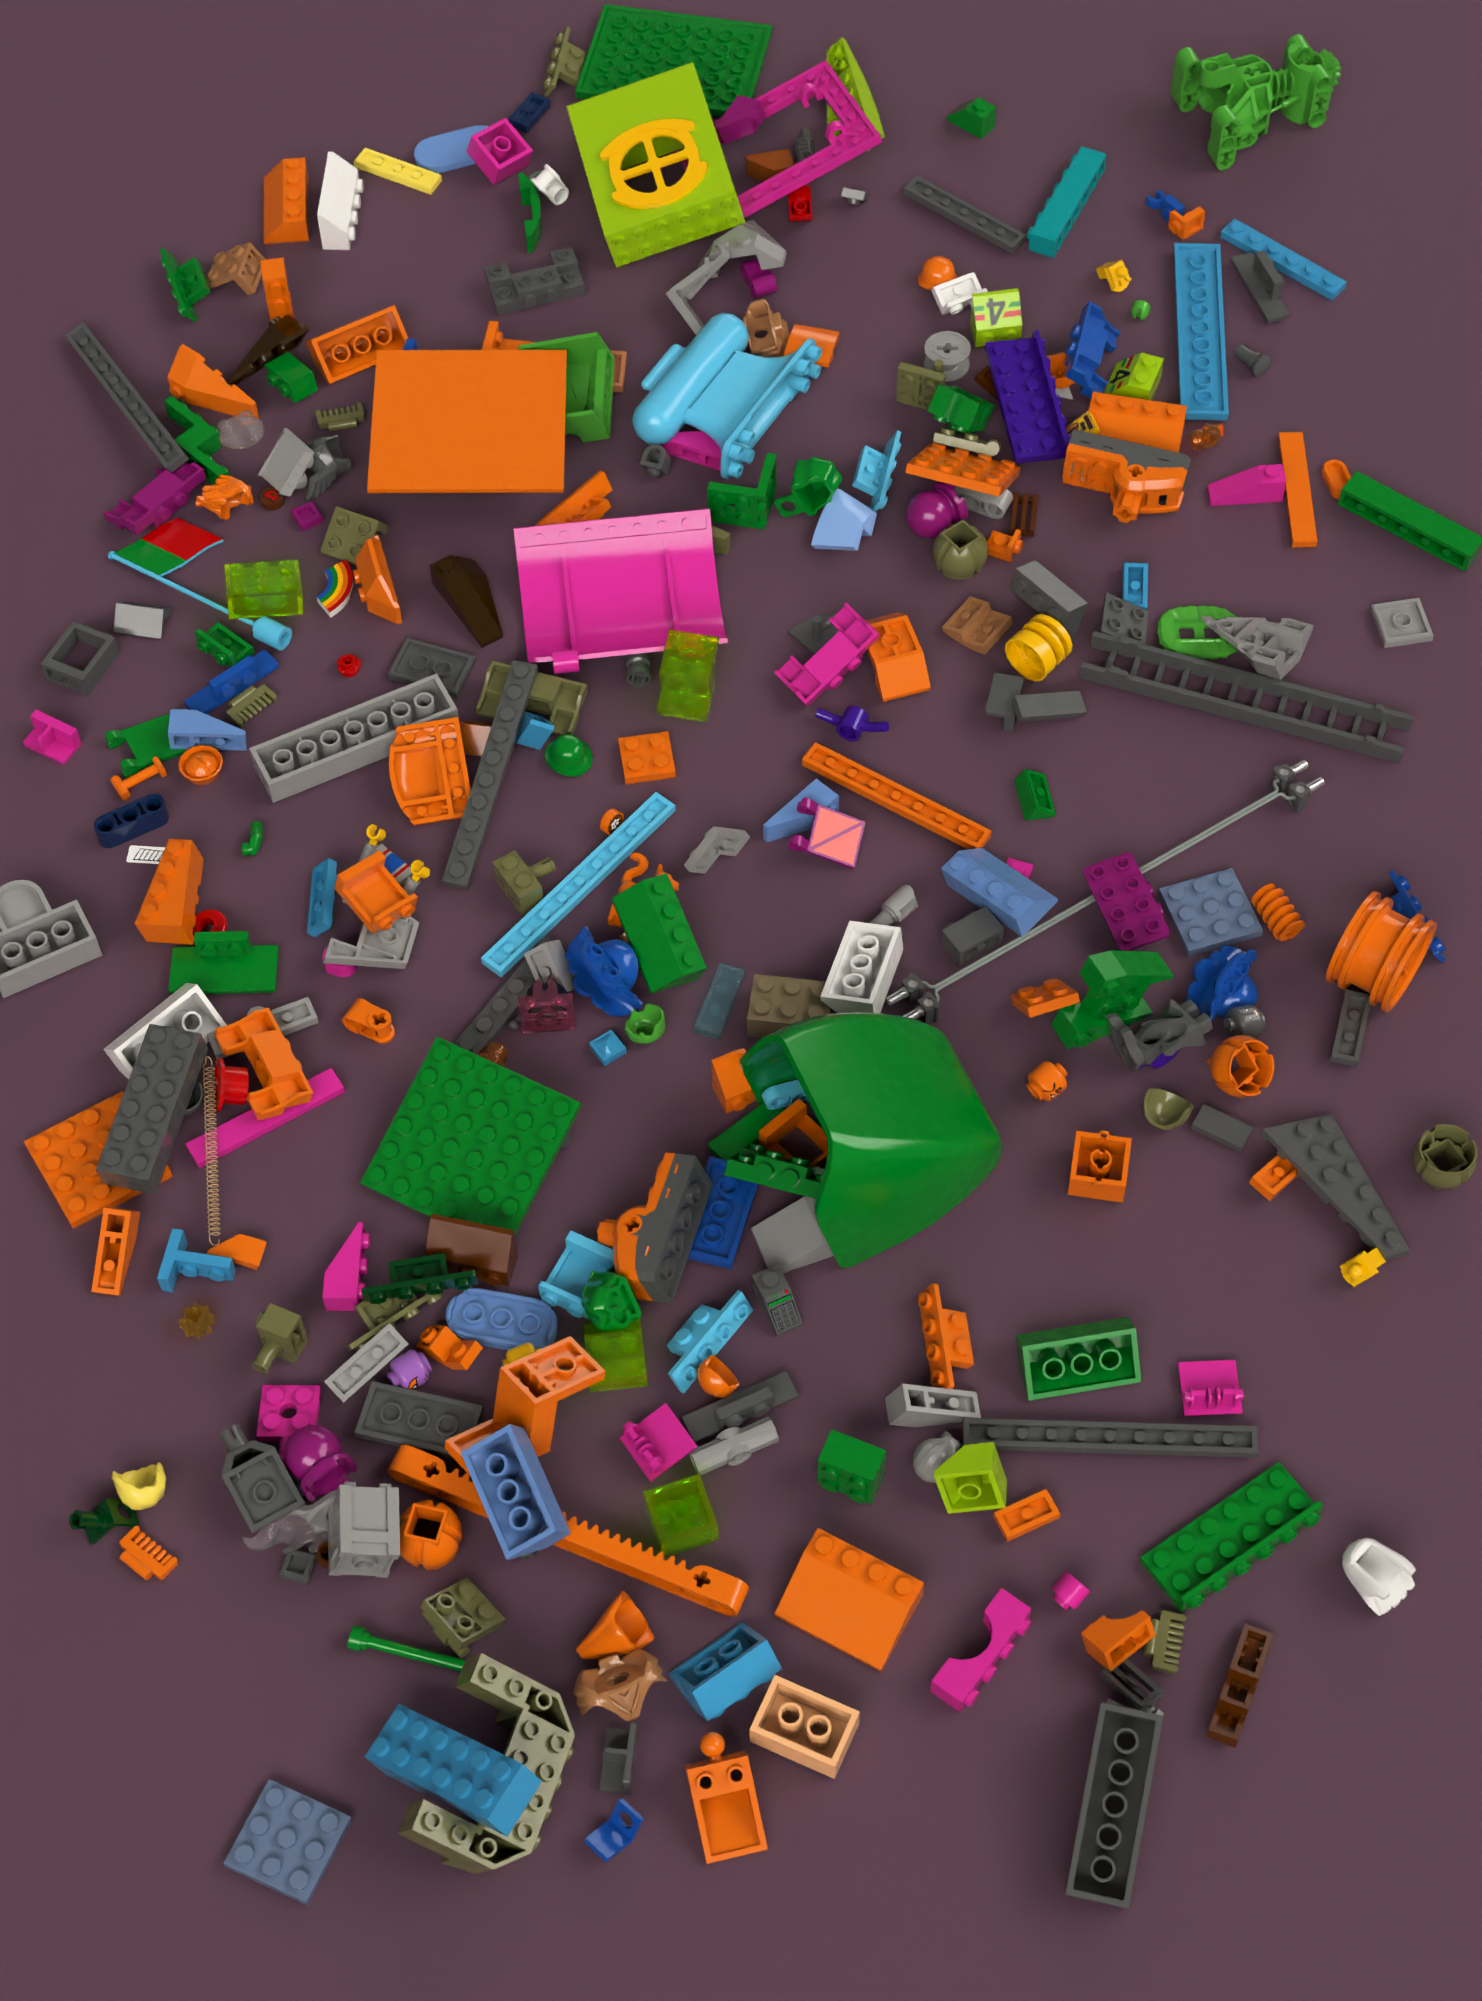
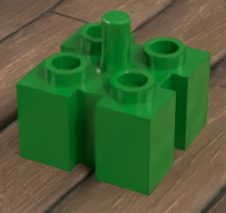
M938 384L928 412L934 414L933 418L945 424L949 422L948 428L956 430L955 434L957 430L963 433L968 431L975 434L976 430L985 431L995 404L976 397L957 386Z

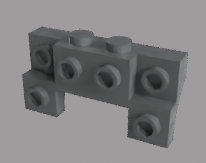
M568 247L551 251L550 258L553 265L510 274L506 262L484 267V274L497 315L586 295L585 284L580 274L573 248Z

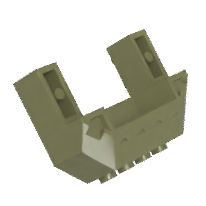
M483 1653L466 1658L455 1687L500 1710L495 1723L512 1731L503 1755L522 1763L542 1782L508 1837L477 1821L470 1823L424 1799L408 1804L397 1834L442 1855L441 1863L474 1874L499 1868L532 1853L537 1848L541 1839L539 1832L542 1823L551 1812L552 1805L550 1802L554 1792L558 1790L562 1783L563 1776L561 1772L564 1764L568 1762L573 1753L572 1743L575 1737L560 1693Z

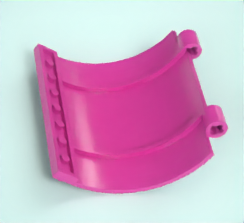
M710 508L514 528L528 663L553 661L554 674L579 672L578 660L677 649L680 661L705 659L704 645L728 643L718 592Z

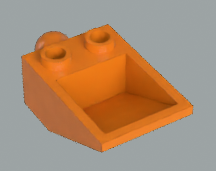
M716 1732L706 1733L700 1741V1749L709 1759L684 1765L706 1864L768 1849L748 1755L745 1751L721 1756L725 1748V1742L723 1737ZM735 1769L740 1770L742 1773L740 1779L732 1780L730 1778L731 1772ZM709 1777L711 1784L701 1787V1778Z

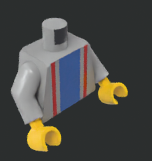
M371 824L366 831L370 841H366L359 862L380 850L386 857L384 867L409 896L412 895L420 884L419 879L427 878L430 875L429 868L425 867L424 862L420 860H415L410 867L383 844L378 846L377 842L385 839L386 832L384 829H379L378 834L375 836L377 825Z

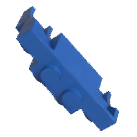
M1091 301L1082 308L1079 323L1075 324L1069 333L1071 339L1065 349L1066 358L1064 362L1067 365L1065 376L1081 385L1079 393L1090 399L1092 392L1103 393L1104 387L1108 384V381L1101 378L1095 370L1101 364L1104 349L1112 353L1117 348L1115 343L1121 332L1106 320L1102 308Z

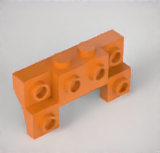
M269 1007L255 1010L235 1023L216 1028L214 1036L224 1056L245 1052L264 1088L249 1093L247 1097L258 1121L283 1115L285 1108L310 1102L314 1092L302 1072L300 1061L294 1057L291 1051L289 1040L284 1038Z

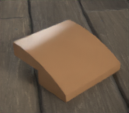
M970 596L942 626V631L969 649L986 655L1013 625L1012 616L991 610L990 602Z

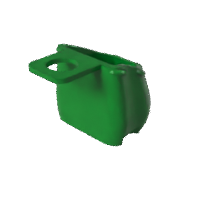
M811 456L810 459L803 461L799 459L794 467L791 486L792 494L775 499L774 505L783 517H790L803 512L808 516H814L820 508L832 501V496L842 481V475L836 470L832 461L816 456ZM790 501L794 503L795 509L791 511L785 510L782 507V503Z
M614 1265L606 1272H597L595 1270L591 1272L590 1278L583 1288L581 1304L588 1320L597 1329L609 1332L621 1331L627 1328L630 1323L641 1318L640 1307L627 1279L615 1273Z

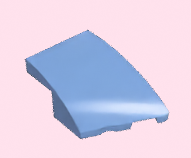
M837 489L832 496V501L826 504L819 518L811 545L815 549L858 551L861 536H872L877 513L843 490Z

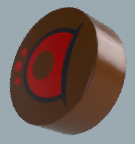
M267 487L261 491L259 497L264 509L277 510L284 505V495L278 494L279 491L274 487Z

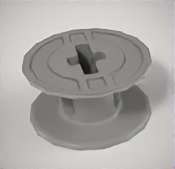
M941 331L931 335L926 340L924 346L926 354L923 362L924 368L933 370L934 361L936 359L942 360L943 371L946 374L945 382L958 380L968 372L970 367L968 357L971 346L965 336L957 332Z

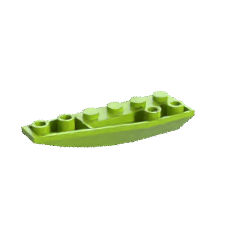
M842 37L826 51V61L880 134L881 139H883L885 135L870 89L851 49ZM827 104V125H829L833 121H839V119ZM840 130L834 132V137L841 134Z

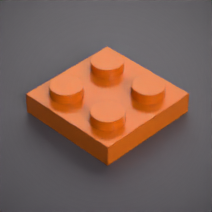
M668 731L618 738L625 784L676 778Z
M1058 979L1046 980L1043 982V985L1037 987H1023L1018 990V993L1010 995L1012 1005L1029 1018L1080 1002L1078 992Z

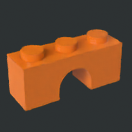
M284 258L260 260L270 321L277 316L283 318L286 315H290L294 318Z

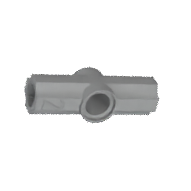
M766 1417L741 1429L739 1427H731L722 1431L715 1440L691 1451L689 1457L696 1473L701 1476L726 1464L735 1466L745 1462L753 1452L779 1442V1436L772 1420Z

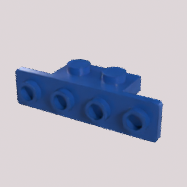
M266 650L259 652L253 657L249 655L208 681V686L184 701L185 706L189 710H198L208 714L250 685L278 669L279 664Z
M1392 870L1388 873L1399 893L1391 897L1393 900L1392 910L1412 919L1416 914L1420 913L1419 910L1422 909V905L1415 895L1411 896L1408 889L1411 886L1403 874L1398 876ZM1424 916V917H1425V921H1424V922L1427 923V922L1429 921V919H1428L1427 916ZM1433 937L1430 949L1434 956L1443 963L1446 961V958L1442 952L1446 949L1439 937Z

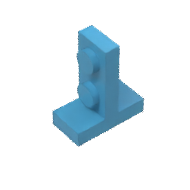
M172 1228L157 1276L162 1291L173 1293L179 1273L187 1277H209L211 1280L218 1282L224 1280L234 1281L236 1269L232 1258L186 1251L188 1242L184 1231Z

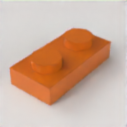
M1276 1155L1251 1178L1249 1184L1267 1200L1271 1201L1298 1177L1296 1174L1297 1169L1287 1159L1282 1160Z
M1045 1489L994 1512L993 1518L1005 1540L1009 1542L1059 1519L1060 1512L1049 1492Z

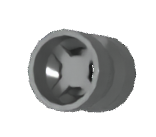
M646 653L627 655L626 681L628 684L636 687L647 685L651 681V671L649 669L650 656Z

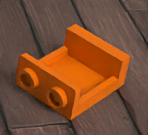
M380 850L339 873L334 887L372 934L380 930L385 931L389 929L401 917L407 918L412 915L416 910L415 907L418 896L415 893L409 896L384 867L386 857Z

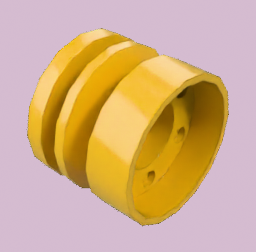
M1036 614L1022 627V630H1019L1005 644V653L1012 667L1020 675L1028 680L1037 682L1042 681L1056 665H1059L1072 652L1073 644L1066 629L1057 620L1045 614Z

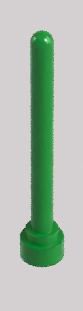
M356 1625L352 1627L348 1639L347 1648L358 1652L371 1648L460 1672L465 1662L463 1659L371 1636L372 1633L367 1632V1628Z

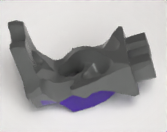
M1170 999L1166 1008L1159 1016L1140 1023L1141 1028L1135 1035L1116 1013L1106 1016L1111 1031L1109 1039L1114 1044L1126 1067L1132 1072L1144 1066L1158 1069L1171 1061L1181 1048L1203 1046L1206 1044L1203 1035L1212 1030L1213 1025L1210 1017L1205 1013L1198 1016V1008L1191 999L1181 1005ZM1147 1041H1157V1043L1151 1045L1145 1044Z

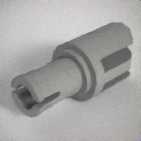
M909 885L901 886L881 905V912L869 923L890 926L892 923H901L918 907L912 887Z

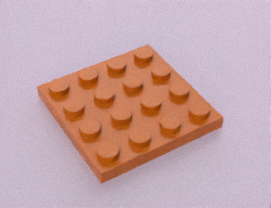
M933 442L907 463L905 473L999 497L1019 477L1021 467L1016 466L1015 462L1003 459L1000 462L992 460L990 455L978 454L977 456L969 454V450L961 448L953 450L946 448L944 444Z
M123 1091L23 1141L72 1229L103 1214L104 1208H114L143 1193L141 1191L103 1184L96 1172V1167L122 1100ZM166 1165L160 1183L173 1177L168 1165Z

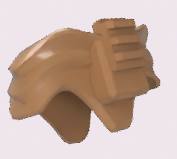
M765 299L751 302L745 316L742 318L749 334L747 346L751 353L756 356L782 357L790 336L787 322L781 319L779 312L773 313L770 310L769 304ZM764 330L768 332L763 338L755 336L759 331Z
M635 1649L619 1659L617 1653L598 1660L599 1668L581 1671L578 1674L574 1687V1695L577 1696L576 1705L579 1707L580 1714L583 1716L592 1707H604L626 1721L637 1719L649 1687L656 1681L667 1682L663 1675V1669L658 1665L659 1660L646 1651Z

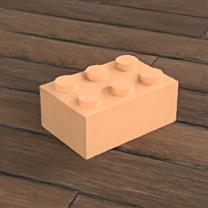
M775 1675L749 1729L750 1742L835 1779L859 1726L860 1711Z

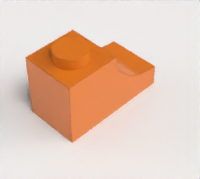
M1143 1610L1123 1619H1109L1103 1615L1081 1632L1086 1652L1109 1672L1156 1636L1151 1618Z

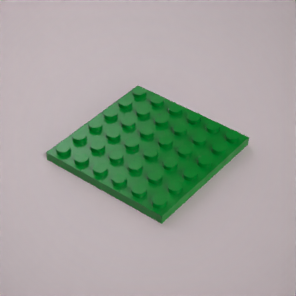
M436 1037L360 1183L428 1217L431 1214L510 1229L514 1230V1235L516 1236L582 1104L442 1038Z

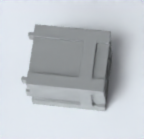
M344 1482V1485L340 1484L337 1489V1497L334 1503L328 1507L329 1575H359L388 1578L392 1563L400 1556L399 1487H392L391 1484L383 1483L379 1484V1488L356 1487V1482Z

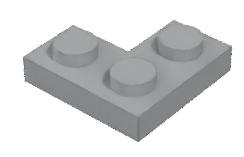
M713 826L706 832L699 846L690 853L689 859L684 866L689 872L705 874L719 855L736 856L750 839V836L745 830Z

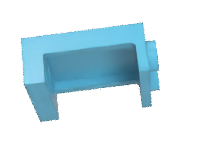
M570 1230L565 1239L566 1248L546 1282L541 1281L538 1285L539 1295L550 1306H560L574 1317L581 1318L582 1316L588 1319L581 1304L583 1288L587 1284L592 1271L606 1272L614 1265L613 1249Z

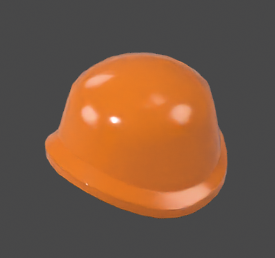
M943 256L928 258L918 276L919 286L932 290L935 286L956 279L957 275L953 263L950 259Z

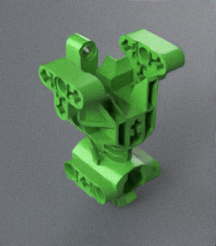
M1300 34L1292 36L1287 41L1282 68H1277L1276 71L1272 70L1271 66L1264 59L1256 55L1250 54L1231 59L1229 54L1225 53L1199 60L1192 48L1185 47L1175 57L1171 96L1181 112H1189L1199 103L1203 110L1213 114L1207 153L1219 170H1225L1234 163L1236 150L1253 145L1257 141L1258 136L1267 134L1270 114L1278 109L1287 119L1295 123H1307L1311 128L1321 126L1327 118L1325 112L1329 107L1331 92H1334L1332 86L1339 84L1337 78L1341 77L1339 73L1341 67L1332 52H1327L1326 49H1323L1318 54L1312 50L1303 35Z

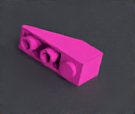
M358 1222L325 1271L322 1298L326 1311H355L354 1307L360 1304L361 1300H364L361 1288L366 1287L362 1280L363 1275L368 1274V1258H364L365 1250L370 1249V1233H365L363 1222Z

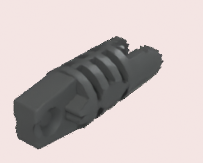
M802 127L801 132L795 138L796 164L815 154V144L811 137L810 129Z

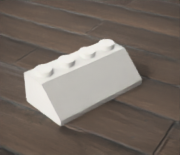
M328 152L317 219L323 249L350 250L351 241H355L354 225L358 224V212L356 210L360 209L361 206L359 193H363V179H359L358 169L334 152Z
M849 921L821 993V1001L837 1013H880L903 952L901 927Z
M186 983L103 1050L118 1070L129 1079L149 1024L201 1033L206 1044L209 1042L208 1033L214 1032L216 1028L227 1025L197 984Z

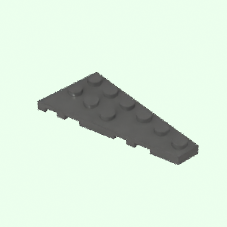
M1332 1114L1262 1129L1259 1136L1265 1142L1269 1140L1278 1149L1276 1154L1282 1160L1287 1159L1297 1169L1296 1174L1326 1205L1332 1204L1340 1213L1338 1217L1344 1223L1349 1222L1359 1232V1238L1371 1250L1377 1247L1385 1261L1404 1257L1410 1251L1408 1245Z

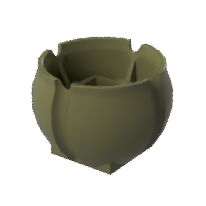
M964 519L944 528L936 536L933 543L932 554L936 568L938 570L942 569L943 575L950 579L966 580L973 578L975 572L978 574L981 572L988 558V544L985 536ZM955 543H964L966 545L959 548Z
M1440 1124L1435 1125L1431 1131L1426 1130L1416 1141L1412 1159L1415 1171L1421 1175L1424 1182L1433 1186L1436 1191L1439 1189H1454L1460 1184H1464L1472 1177L1478 1164L1475 1141H1469V1133L1455 1125ZM1444 1154L1454 1168L1447 1172L1441 1171L1432 1160Z

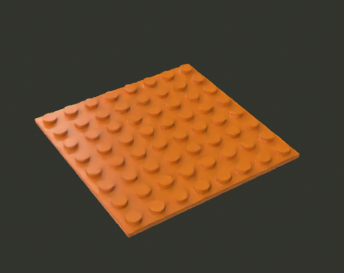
M377 350L367 493L564 492L567 350Z

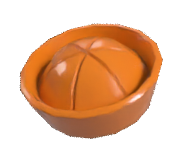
M194 746L186 750L180 757L178 763L179 771L193 784H209L219 776L223 759L221 753L211 746Z

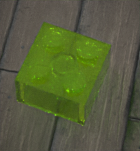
M700 1474L643 1491L644 1506L659 1550L664 1552V1558L719 1540L718 1524Z

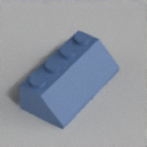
M983 848L959 850L941 868L948 887L980 909L986 906L999 922L1021 937L1058 902L1055 896Z
M509 1424L461 1452L506 1560L545 1549L571 1534L525 1428Z

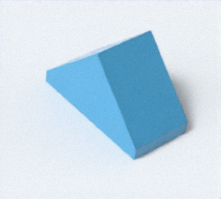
M525 711L516 743L540 750L555 726L543 716Z

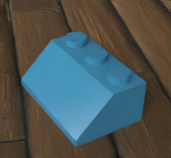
M741 1622L668 1674L695 1712L709 1721L722 1715L725 1709L734 1702L746 1698L750 1691L760 1684L770 1681L782 1667L767 1639Z

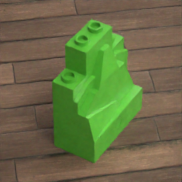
M598 332L519 345L518 350H567L565 435L579 436L584 443L609 439L615 357Z

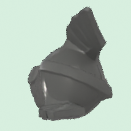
M338 435L332 437L322 436L305 443L315 452L313 456L314 463L310 468L315 474L309 479L305 497L307 501H310L313 497L317 498L321 493H325L327 488L335 481L337 475L350 471L352 468L351 460L344 459L341 452Z

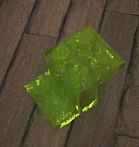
M669 629L659 672L662 688L657 706V714L707 722L717 676L714 663L719 644L718 637Z
M640 1319L630 1323L627 1328L614 1332L599 1330L592 1323L583 1324L585 1351L606 1371L604 1380L589 1386L590 1392L648 1386Z

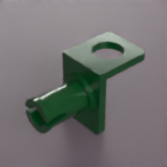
M105 1498L90 1512L74 1510V1513H71L69 1517L72 1529H85L90 1544H96L115 1526L135 1527L140 1524L135 1510L126 1506L120 1499ZM118 1506L123 1507L128 1512L129 1519H125L119 1514Z

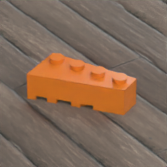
M168 840L134 923L146 942L194 944L192 933L193 927L196 925L195 908L199 903L197 892L198 886H201L204 858L193 840Z

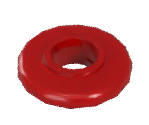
M215 909L202 911L196 915V925L193 927L192 934L194 936L195 932H204L205 928L209 925H213L209 932L226 931L228 925L227 918L222 912Z

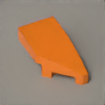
M238 1234L209 1249L206 1254L232 1258L234 1263L257 1270L267 1242Z

